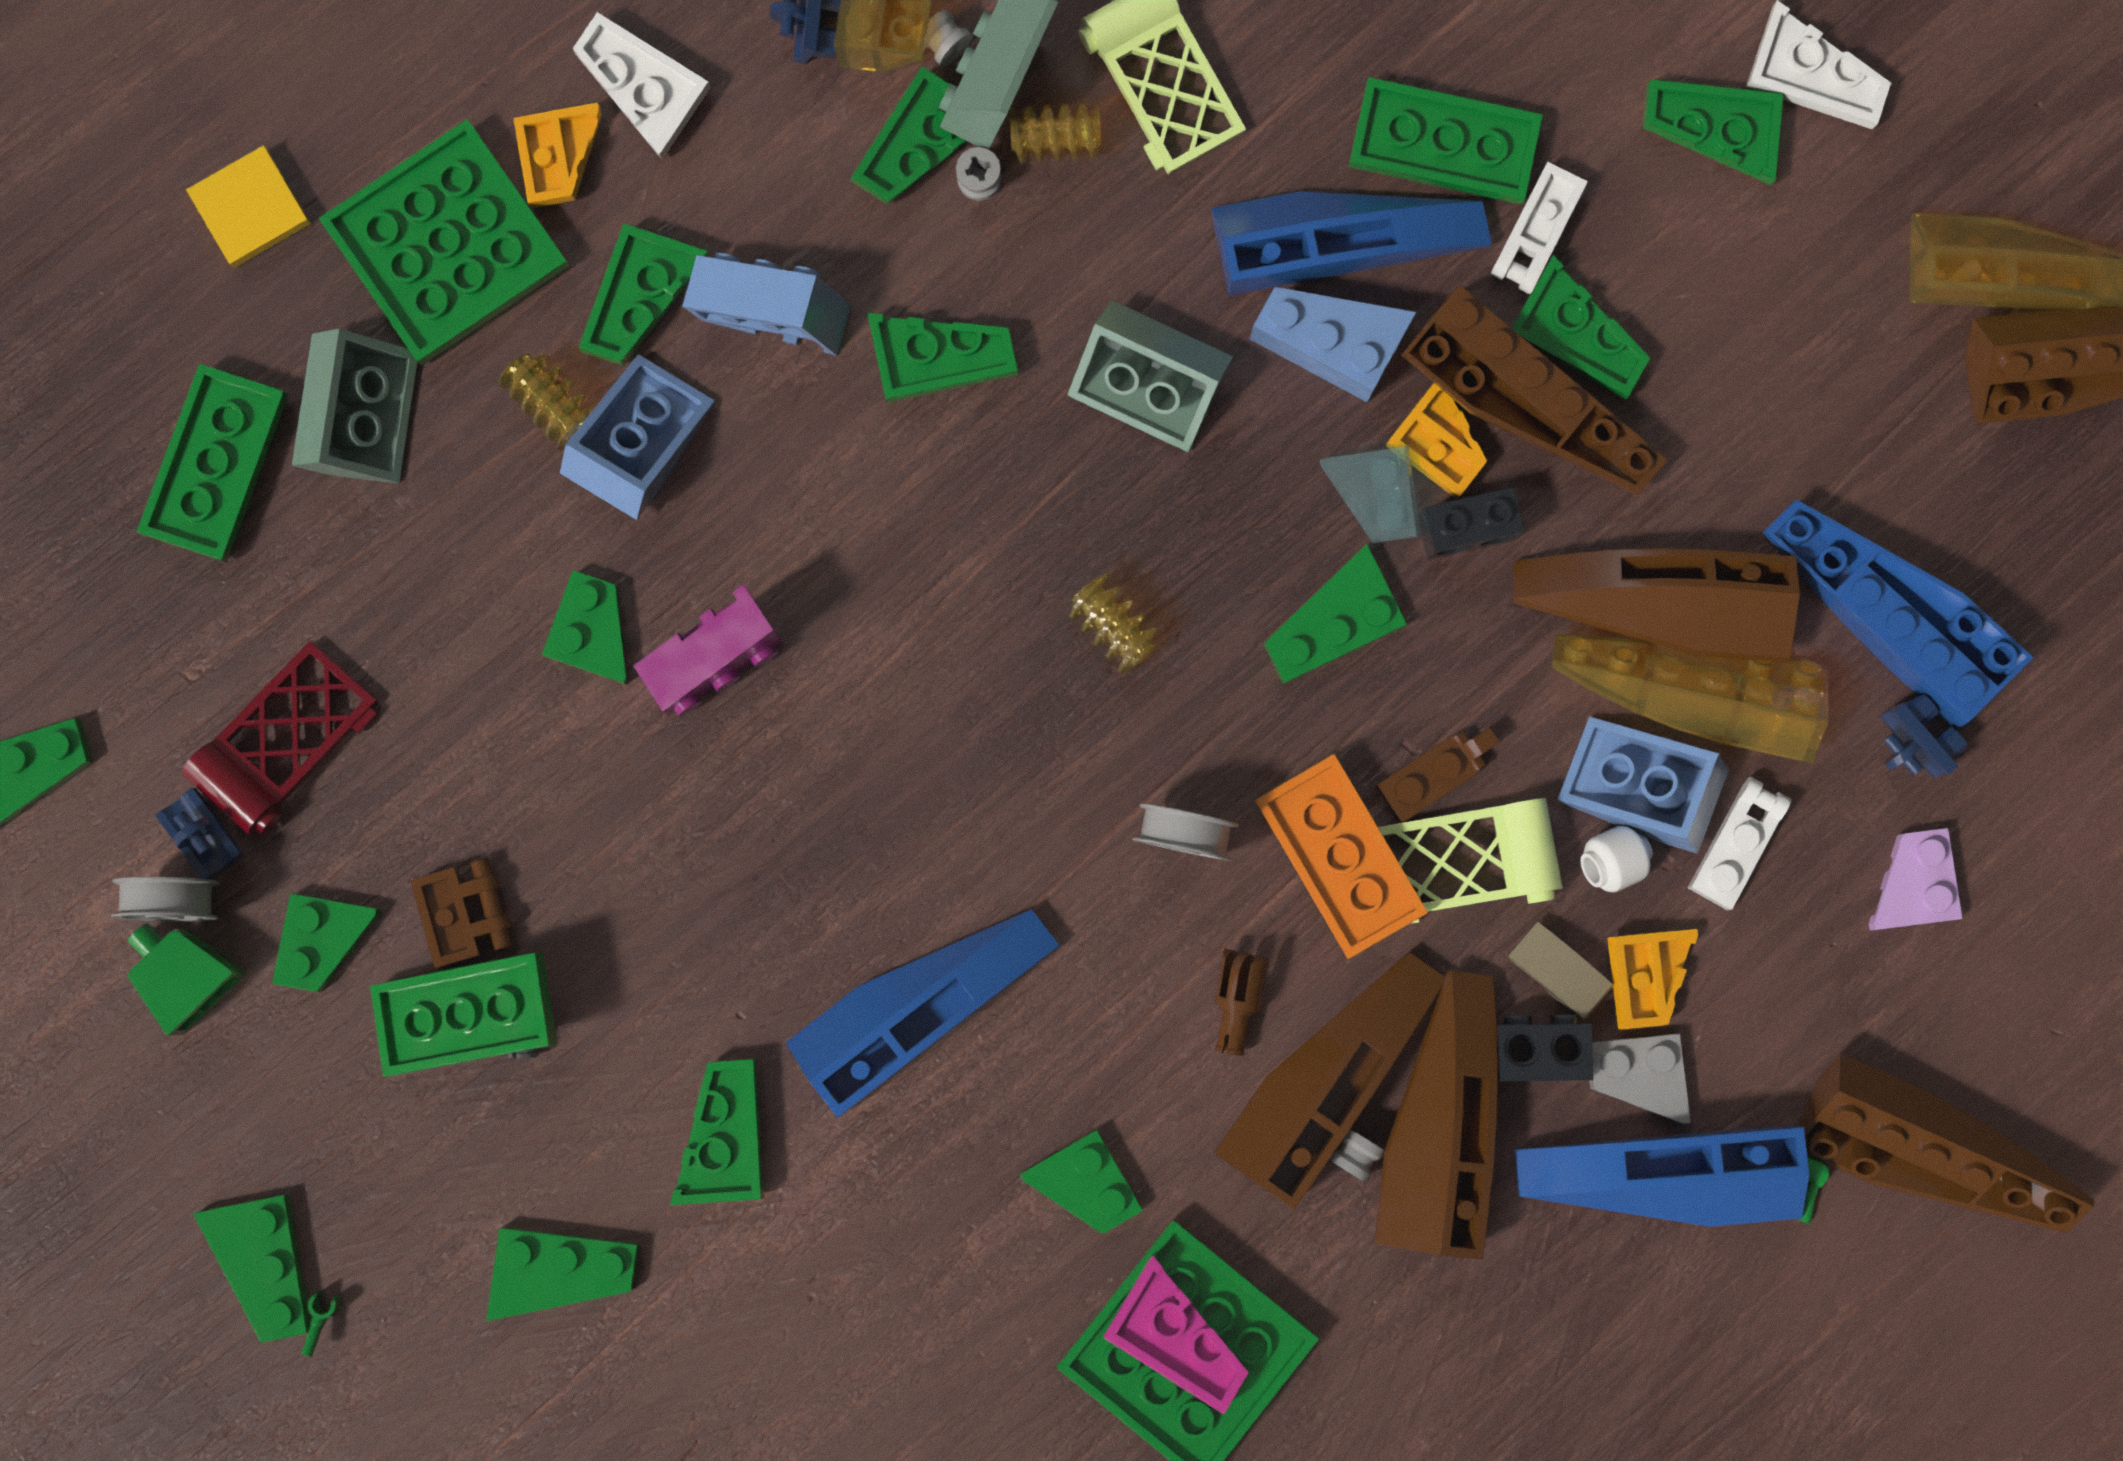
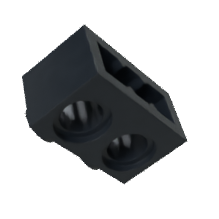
M1514 487L1424 507L1418 516L1428 560L1513 542L1524 532Z
M1505 1015L1504 1025H1496L1497 1081L1593 1080L1592 1024H1578V1015H1550V1024H1532V1015ZM1520 1034L1529 1043V1053L1523 1060L1515 1061L1508 1052V1044L1514 1036ZM1563 1034L1569 1035L1575 1043L1573 1056L1565 1061L1556 1055L1554 1049L1556 1040Z

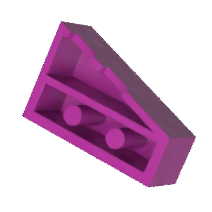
M744 584L732 592L737 600L717 613L713 609H709L699 617L702 621L700 624L683 635L680 633L675 634L633 666L661 710L668 716L677 713L678 717H681L691 712L702 703L699 698L713 688L717 692L728 688L739 680L740 676L737 672L751 663L755 667H759L778 654L776 647L781 645L783 641Z

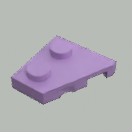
M1948 828L1897 835L1891 853L1892 863L1889 870L1884 874L1880 887L1883 891L1876 913L1870 918L1869 929L1878 930L1962 919Z

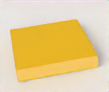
M264 145L186 189L226 260L233 268L311 224L273 157Z

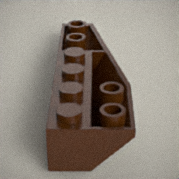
M1461 285L1456 287L1445 298L1401 354V356L1470 414L1635 495H1639L1667 461L1663 455Z
M2123 308L2068 309L1973 318L1965 362L1973 415L1977 424L2066 415L2122 398Z
M1652 548L1561 554L1519 560L1513 563V604L1697 656L1788 663L1791 658L1800 596L1796 556L1709 549Z
M1407 952L1265 1077L1214 1153L1295 1210L1399 1056L1443 986L1445 977L1410 952Z
M1449 970L1446 973L1385 1148L1374 1244L1440 1256L1483 1260L1494 1166L1497 1120V1030L1493 976Z
M1841 1052L1816 1080L1798 1124L1799 1127H1804L1808 1155L1874 1185L2068 1233L2094 1207V1199L2049 1165L1998 1131L1927 1091Z

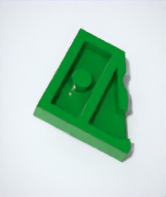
M290 893L272 984L322 992L334 977L335 970L340 963L347 960L357 947L356 942L369 925L375 923L380 917L381 909Z

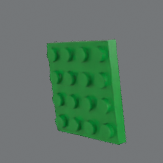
M468 119L319 217L325 229L421 366L569 267L561 252Z
M1172 1219L1058 1362L1056 1368L1169 1461H1224L1319 1338ZM1150 1256H1154L1170 1279L1190 1300L1192 1306L1248 1371L1245 1380L1225 1414L1220 1413L1102 1337Z

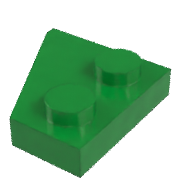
M572 570L542 655L627 685L629 676L624 657L623 643L625 642L623 626L620 622L619 610L621 608L618 587L615 584Z
M1097 1129L1019 1174L1025 1183L1102 1234L1143 1211Z

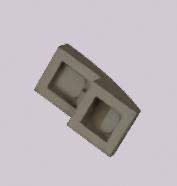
M1539 922L1533 926L1508 956L1511 962L1545 987L1552 997L1578 1015L1583 1021L1587 1019L1614 987L1598 970Z

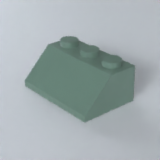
M999 0L993 13L986 10L983 11L973 35L981 38L976 50L967 46L956 69L957 72L964 76L958 87L951 83L949 84L939 105L940 109L946 111L940 128L978 147L990 148L1056 9L1057 1Z
M1110 300L1093 327L1067 396L1189 452L1218 393L1233 356Z
M342 329L313 333L311 336L292 466L331 476L399 483L417 361L409 349Z

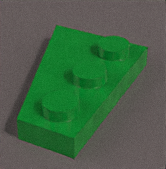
M921 66L851 176L850 181L889 205L968 142L940 128L946 111L940 109L939 105L949 83Z
M1650 79L1646 85L1642 128L1772 185L1776 180L1783 94Z
M623 223L579 344V350L582 353L624 366L688 285L696 256L710 257L708 251Z
M1553 255L1514 322L1512 329L1545 357L1626 400L1650 357L1614 319H1609L1591 300L1592 295L1581 284L1578 286L1563 270L1564 266Z
M867 313L887 403L1018 375L1008 328L954 322L953 324L928 322L921 318L908 317L907 319L884 317L883 314Z
M1366 544L1265 641L1264 647L1283 685L1407 625L1368 545Z
M73 718L0 741V825L5 822L9 823L22 814L21 810L44 794H50L93 763L81 720Z
M757 1059L708 1062L693 1115L695 1119L688 1145L684 1149L681 1160L682 1167L677 1186L673 1190L670 1205L759 1200L764 1198Z
M289 1194L192 1213L260 1342L307 1334L311 1326Z
M500 1227L486 1321L633 1291L640 1243Z

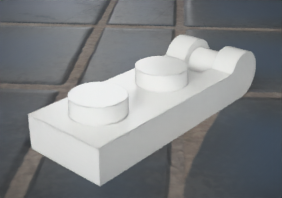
M1547 162L1490 275L1500 280L1506 277L1520 284L1518 289L1531 294L1588 181ZM1517 251L1533 258L1529 268L1513 261Z
M1751 776L1741 787L1688 886V889L1726 910L1733 909L1774 830L1791 804V798L1780 792H1777L1775 795L1762 788V782ZM1752 804L1765 810L1760 821L1747 815Z

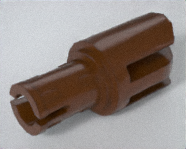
M1226 948L1223 950L1215 1004L1219 1006V1010H1222L1218 1041L1215 1046L1216 1051L1224 1053V1050H1227L1226 1054L1237 1056L1245 1054L1244 1047L1249 1017L1255 1015V1012L1260 1011L1269 958L1263 956L1255 958L1252 954L1245 952L1238 954L1237 951Z

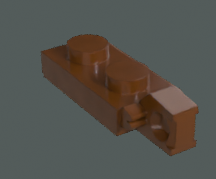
M1490 727L1471 740L1462 731L1455 737L1452 735L1375 787L1399 823H1403L1478 774L1477 771L1486 766L1480 755L1500 743Z

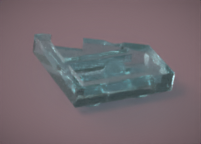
M1408 446L1320 459L1322 469L1372 543L1420 536Z

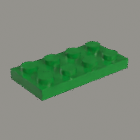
M1368 77L1348 167L1522 205L1526 197L1543 114Z
M199 363L136 532L227 563L289 395L282 390Z
M531 953L370 986L383 1077L557 1045L543 953Z

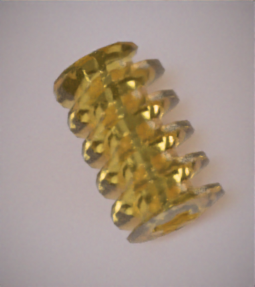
M1099 102L1096 104L1093 115H1090L1086 103H1079L1075 116H1072L1068 104H1061L1058 117H1054L1049 104L1043 105L1040 118L1036 117L1031 105L1025 107L1022 119L1018 118L1014 107H1010L1012 151H1015L1020 164L1026 163L1029 150H1033L1038 163L1044 161L1047 149H1051L1056 162L1061 161L1065 148L1069 149L1074 161L1079 160L1083 147L1087 148L1091 160L1097 159L1101 146Z
M530 353L524 354L506 367L499 377L498 384L502 389L509 390L511 399L516 403H521L522 411L526 415L533 416V423L538 428L545 429V436L550 441L557 442V449L562 451L565 449L569 439L594 410L595 406L592 405L581 410L579 407L584 402L586 396L582 392L572 397L568 396L574 383L570 379L559 384L556 383V380L562 373L559 366H555L547 371L544 370L550 360L547 353L540 354L535 358Z
M1105 572L1084 586L1069 601L1067 605L1075 603L1069 617L1073 621L1087 617L1082 625V632L1089 634L1099 630L1093 644L1097 648L1111 644L1105 657L1108 661L1123 657L1117 669L1123 675L1138 666L1162 642L1156 644L1151 642L1157 631L1155 626L1143 631L1139 629L1145 617L1143 613L1129 618L1127 613L1133 604L1131 599L1119 604L1115 602L1121 590L1119 586L1106 591L1103 589L1109 576Z

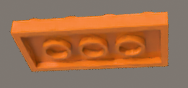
M1335 754L1255 800L1347 959L1354 957L1428 914L1427 909Z

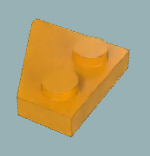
M598 102L513 118L527 201L531 208L576 200L602 116Z
M1435 383L1432 384L1386 444L1388 448L1456 499L1461 496L1487 462L1478 442L1473 440L1469 432L1470 426L1463 412L1458 410L1453 398Z
M1697 929L1607 938L1618 1029L1669 1025L1675 1007V993L1682 986L1687 971L1683 969L1690 945L1696 944L1698 938Z

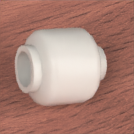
M1616 826L1592 837L1585 844L1584 854L1581 856V868L1586 879L1594 887H1600L1607 892H1618L1642 881L1648 876L1651 866L1650 859L1653 855L1652 848L1647 838L1642 834H1637L1636 831L1627 826Z

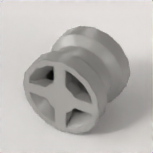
M943 9L924 24L916 40L923 48H930L934 52L935 61L941 67H945L954 62L966 50L973 36L966 28H959L955 24L954 15L948 9Z
M982 147L970 148L962 153L957 161L956 173L958 186L963 195L976 201L988 200L993 197L1001 184L1000 163L996 155L989 149Z
M1350 1129L1329 1160L1367 1183L1371 1176V1165L1375 1160H1380L1385 1151Z

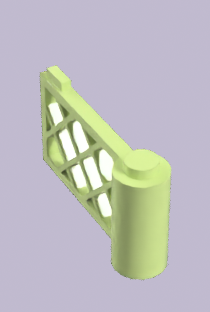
M1114 0L1081 19L1083 28L1078 30L1081 42L1090 55L1096 52L1105 62L1150 142L1144 145L1143 148L1156 171L1164 167L1169 175L1246 131L1239 115L1181 15L1177 0ZM1177 29L1185 44L1182 59L1157 53L1156 50L1160 37ZM1154 41L1151 51L1142 48ZM1189 52L1195 63L1186 61ZM1130 54L1148 58L1149 61L1143 81L1125 76L1117 61ZM1154 60L1179 67L1173 89L1148 82ZM1184 69L1203 75L1207 82L1203 98L1178 91ZM1131 86L1141 89L1138 98ZM1145 90L1171 97L1165 119L1146 114L1142 107ZM1210 91H1212L1217 102L1208 100ZM1176 99L1201 106L1195 128L1170 121ZM1209 108L1223 112L1231 128L1218 135L1200 130L1205 109ZM1153 125L1163 127L1160 137ZM1167 129L1193 136L1189 151L1173 160L1163 144ZM1197 138L1208 140L1195 147Z
M1546 798L1378 827L1383 836L1395 834L1410 844V847L1399 861L1401 867L1414 848L1437 863L1423 885L1407 876L1412 886L1418 889L1417 894L1419 898L1424 893L1434 900L1423 903L1428 912L1527 895L1528 904L1556 899L1554 890L1563 889ZM1493 817L1496 837L1486 851L1463 836L1474 820ZM1466 822L1460 832L1449 826L1450 824ZM1440 826L1456 837L1441 859L1418 844L1428 828ZM1421 830L1414 840L1403 833ZM1459 841H1462L1482 855L1468 877H1465L1445 863ZM1497 844L1501 861L1491 855ZM1486 859L1503 870L1506 889L1487 892L1472 881ZM1441 867L1464 882L1453 898L1442 900L1426 889ZM1468 885L1479 892V894L1461 896Z

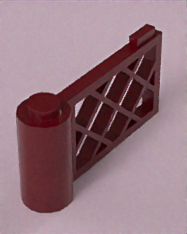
M309 641L213 741L199 748L188 759L182 769V776L248 835H254L258 832L264 835L272 830L280 821L282 814L278 811L282 803L353 729L360 734L378 716L373 710L378 702ZM313 656L324 666V685L299 686V670ZM332 674L343 684H332ZM290 679H292L291 687H283ZM352 691L362 702L350 715L333 716L332 692ZM324 692L325 716L300 718V694ZM292 694V718L268 719L267 703L275 695ZM259 712V720H251ZM333 723H341V724L333 731ZM325 724V741L318 748L301 749L300 725ZM292 725L293 750L268 751V727ZM260 727V751L240 752L230 743L243 728ZM301 756H309L301 765ZM293 757V774L279 787L268 777V758ZM249 759H260V769Z

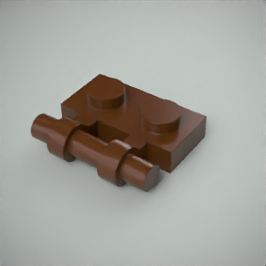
M488 858L470 863L475 880L462 883L457 867L410 880L434 968L439 969L482 956L478 937L491 935L495 951L513 946L508 929L512 928L509 914H503L497 892L501 886L497 874L492 875ZM479 895L486 919L474 923L467 898Z

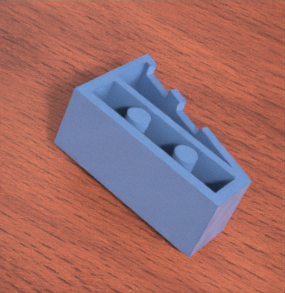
M715 253L714 258L696 256L682 305L701 321L755 335L757 330L784 335L783 342L797 345L799 338L813 340L824 348L823 351L825 353L836 356L839 352L851 309V304L820 279L821 274L816 270L803 266H795L794 271L782 270L779 265L761 259H756L754 265L741 263L739 258L725 253Z
M1274 287L1253 325L1250 340L1368 402L1416 312Z

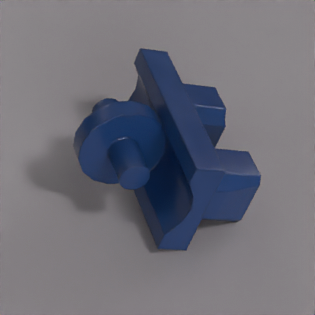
M784 0L783 2H776L770 5L769 17L781 23V36L792 37L794 25H796L793 62L806 64L811 56L834 57L839 49V30L819 26L820 14L837 18L841 14L844 0H799L798 4L797 0Z
M1924 694L1906 703L1890 707L1879 716L1893 732L1883 740L1893 752L1885 760L1884 764L1890 770L1903 764L1912 776L1924 768L1934 779L1942 774L1945 776L1949 775L1958 767L1955 760L1967 747L1968 743L1952 727L1946 728L1935 738L1929 733L1924 725L1939 712L1937 707Z
M190 788L176 802L155 814L172 838V841L180 849L201 879L210 880L244 854L197 788Z

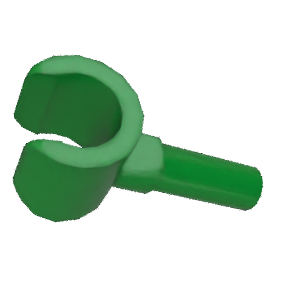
M1807 1154L1809 1180L1803 1215L1799 1221L1810 1224L1816 1195H1818L1819 1188L1823 1187L1828 1180L1829 1171L1822 1161Z
M323 1290L316 1292L310 1297L308 1310L313 1317L301 1355L312 1358L327 1318L337 1314L342 1307V1298L339 1294L333 1297L328 1312L322 1310L319 1304Z

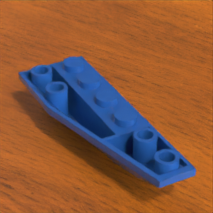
M1299 191L1211 208L1228 296L1490 247L1492 244L1483 201Z
M1797 499L1763 532L1781 555L1796 556L1799 576L1825 605L1917 696L1926 695L1937 707L1939 712L1937 715L1955 730L1970 722L2034 658L1964 593Z
M1030 909L859 985L788 1040L786 1045L812 1086L837 1118L841 1117L1060 945L1033 910Z
M1793 1125L1514 1149L1518 1195L1520 1197L1708 1227L1802 1219L1809 1180L1804 1127Z

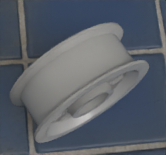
M1149 804L1139 805L1145 809L1140 837L1132 838L1133 841L1179 852L1232 861V858L1227 856L1226 852L1231 828L1239 827V824Z
M128 877L112 880V883L120 885L119 911L118 913L111 914V918L171 922L211 921L218 919V916L211 914L212 887L219 885V881L180 877Z

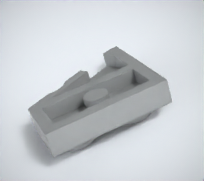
M1680 1034L1592 1042L1593 1080H1589L1590 1089L1670 1118L1673 1121L1683 1124L1691 1123Z

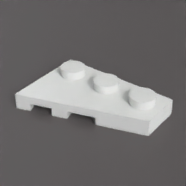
M1777 0L1772 6L1746 88L1755 91L1783 94V100L1873 129L1879 122L1891 82L1850 52H1841L1821 37L1823 34L1811 24L1806 26L1788 13L1790 10L1788 7Z
M598 12L573 47L577 57L661 160L711 88L707 80Z

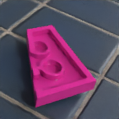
M1150 1256L1102 1337L1220 1413L1225 1414L1245 1380L1248 1371L1192 1306L1190 1300L1170 1279L1154 1256Z

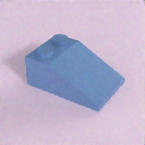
M638 354L566 443L560 474L637 520L664 485L713 407L715 400Z
M1589 717L1557 800L1560 803L1617 826H1627L1636 831L1637 834H1642L1654 841L1698 854L1729 769L1719 753Z

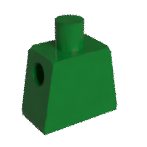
M146 923L133 932L128 939L129 944L143 957L127 974L128 978L162 1030L168 1036L184 1035L246 975L243 969L188 930L174 929L163 937L150 923Z

